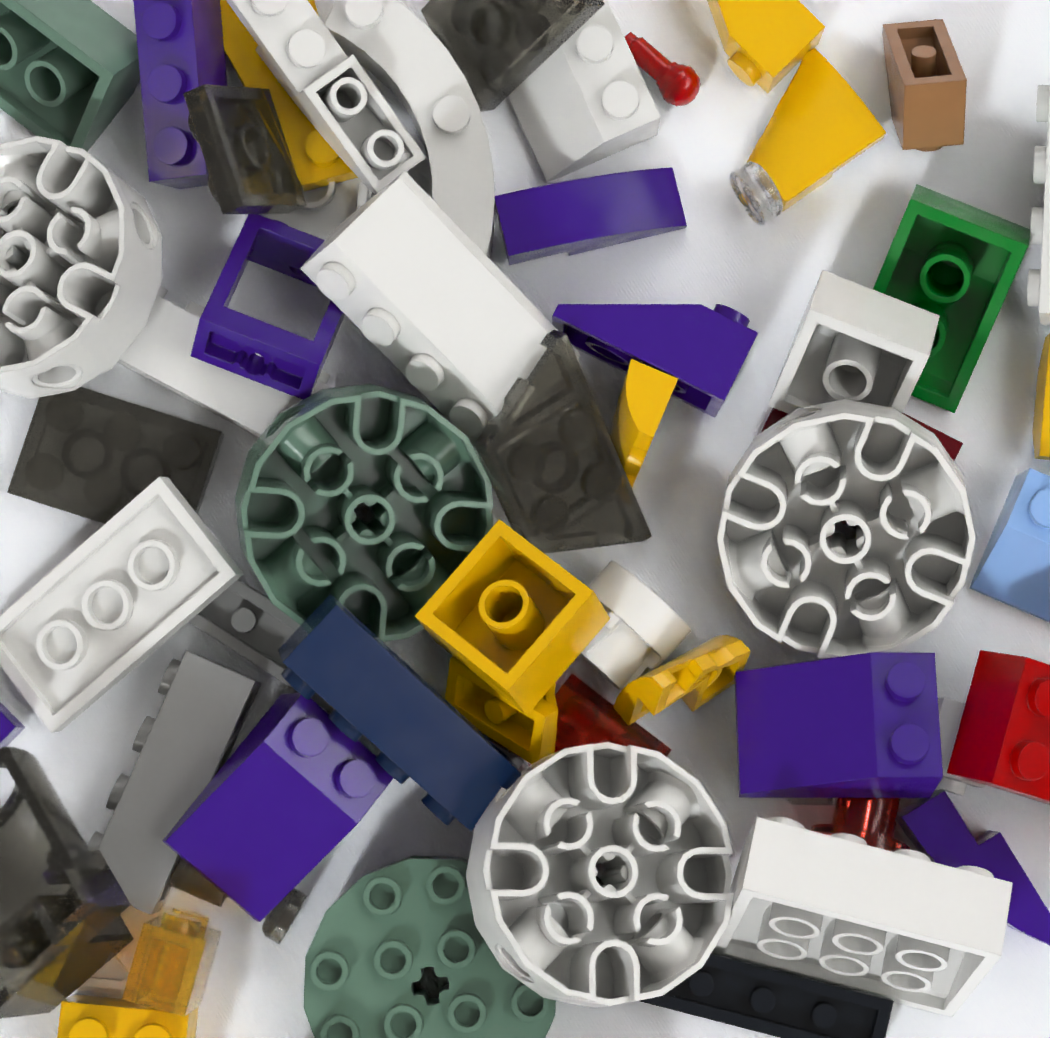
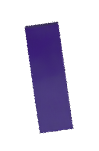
M673 167L575 179L494 197L495 210L509 266L564 252L571 256L687 228Z
M935 790L930 798H920L893 815L915 848L927 855L931 862L954 868L977 866L990 871L994 878L1012 882L1007 926L1050 946V912L1000 832L988 830L974 839L944 790Z

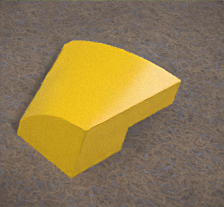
M813 48L802 59L799 68L746 164L782 213L831 179L833 173L881 141L885 137L886 131L846 80L816 48Z
M633 359L630 361L616 405L608 452V475L611 497L624 503L628 499L678 381L676 377Z
M730 635L715 636L628 683L617 696L613 708L628 726L649 712L655 716L680 698L693 712L735 684V672L744 671L751 651L742 640Z

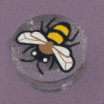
M750 161L730 173L732 189L745 212L755 223L762 226L782 213L783 202L780 193L771 177L759 164Z

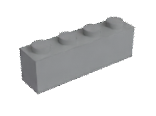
M189 651L185 652L182 661L174 658L171 660L158 688V693L166 696L156 719L150 716L145 718L134 740L132 750L140 753L132 773L130 776L122 773L109 795L106 808L113 810L114 813L104 834L96 831L83 853L80 866L87 868L88 871L82 885L150 915L161 911L183 861V858L162 840L227 762L262 684L261 682Z

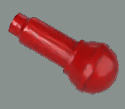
M632 32L625 36L636 64L656 81L663 99L668 104L685 106L696 98L701 83L699 76L691 66L676 62L672 63L643 37L638 38Z

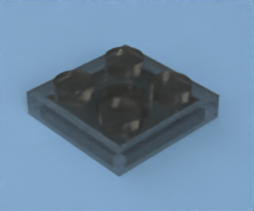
M203 84L183 93L190 113L188 116L189 128L195 140L200 144L208 168V186L213 198L220 205L223 215L287 214L307 205L269 89Z

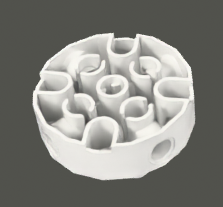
M33 136L0 144V391L29 399L75 391L98 375L110 371L145 328L163 278L162 235L146 199L82 148L67 146L61 140Z
M848 399L795 409L755 436L729 475L717 535V544L727 588L754 626L780 643L784 641L798 651L817 654V658L822 659L870 652H899L937 628L955 603V597L966 582L976 541L963 474L937 436L895 408ZM846 520L849 526L857 525L856 537L846 540L842 532L834 533L835 523Z
M604 742L564 748L545 756L521 771L522 776L507 790L501 787L475 825L466 870V880L475 926L502 969L543 998L595 1008L663 996L704 966L729 925L734 893H730L732 870L728 855H732L733 852L727 823L698 779L659 751L634 745L623 746ZM602 863L606 869L600 877L605 884L604 886H600L596 880L598 871L595 865Z

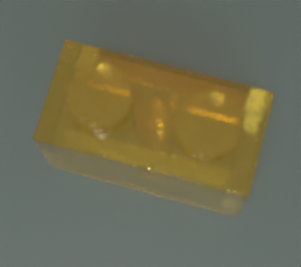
M173 908L172 912L165 911L163 915L144 922L122 1000L183 1017L187 1016L202 1004L222 931L207 927L210 917L181 908Z

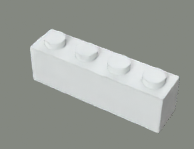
M160 285L145 328L117 361V363L259 438L279 413L302 401L300 398L191 357L199 319L205 307L189 301L187 307L183 309L164 299L168 290ZM324 370L320 373L312 395L322 389L333 388L327 385L331 375Z

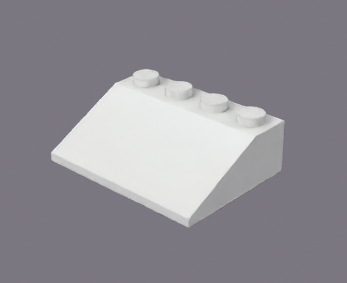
M757 817L745 841L730 887V893H734L729 925L712 952L891 998L895 1003L953 1017L1002 956L1013 883L994 878L990 871L981 867L960 866L954 868L931 862L927 855L915 850L900 849L892 852L869 846L864 839L853 834L835 833L826 835L804 829L801 823L790 818L770 817L764 819Z

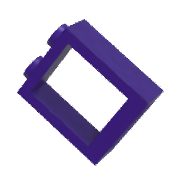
M250 211L199 319L190 356L302 400L311 396L345 314L330 300L315 338L312 341L227 307L249 261L318 287L300 268L325 240L292 228L281 221L272 220Z

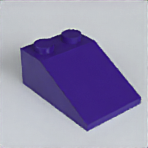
M558 304L552 315V325L575 349L624 373H627L630 361L633 359L676 377L678 381L671 396L714 418L724 403L758 335V332L747 327L750 322L749 318L737 310L722 304H716L713 310L702 304Z
M870 652L735 672L739 798H930L942 780L943 768L935 653Z
M298 692L281 694L162 840L257 922H261L361 821L393 780V777L375 760L376 755L359 740L354 742L347 737L328 718L329 714L312 699L307 700Z

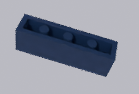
M331 594L278 649L282 662L287 666L281 673L282 677L307 700H310L317 693L331 705L334 710L328 715V718L352 741L357 742L364 735L381 751L375 757V760L396 781L403 784L410 777L427 793L421 798L422 803L447 826L456 818L471 832L501 787L507 790L522 776L521 771L511 758Z

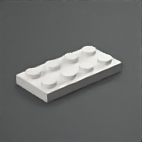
M159 476L0 615V667L51 733L60 732L236 582L244 573L169 477Z

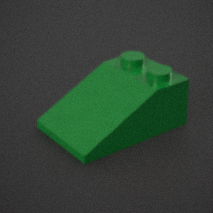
M916 184L873 290L940 316L930 356L911 396L955 413L1029 246L1030 229Z

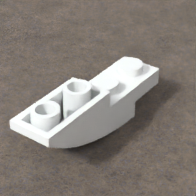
M226 0L258 44V47L255 49L281 86L337 155L374 194L381 191L402 172L409 171L426 158L353 54L347 57L308 0Z

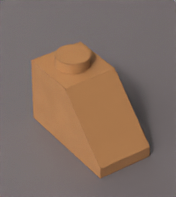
M943 19L883 24L882 36L891 117L902 150L916 149L929 152L939 150L943 146L963 145L967 79Z

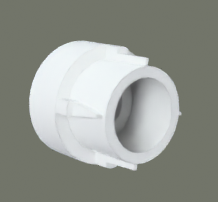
M611 560L588 586L598 597L610 620L579 656L621 691L628 683L643 676L649 669L651 671L656 669L687 637L691 629L649 587L620 564Z

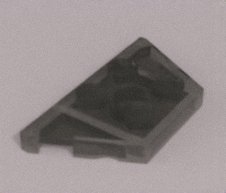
M552 330L546 334L540 343L546 351L526 380L520 377L517 378L504 398L502 410L496 417L490 419L474 443L475 449L511 528L544 554L646 541L652 537L569 338L565 333Z

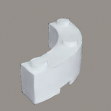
M335 0L324 23L348 57L353 54L361 66L370 71L388 89L390 88L401 101L424 145L432 174V199L490 259L496 215L494 168L489 138L483 118L464 74L450 52L432 30L399 0Z

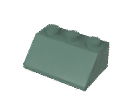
M0 0V109L36 136L61 140L67 146L82 148L88 152L134 94L140 81L136 34L91 0Z

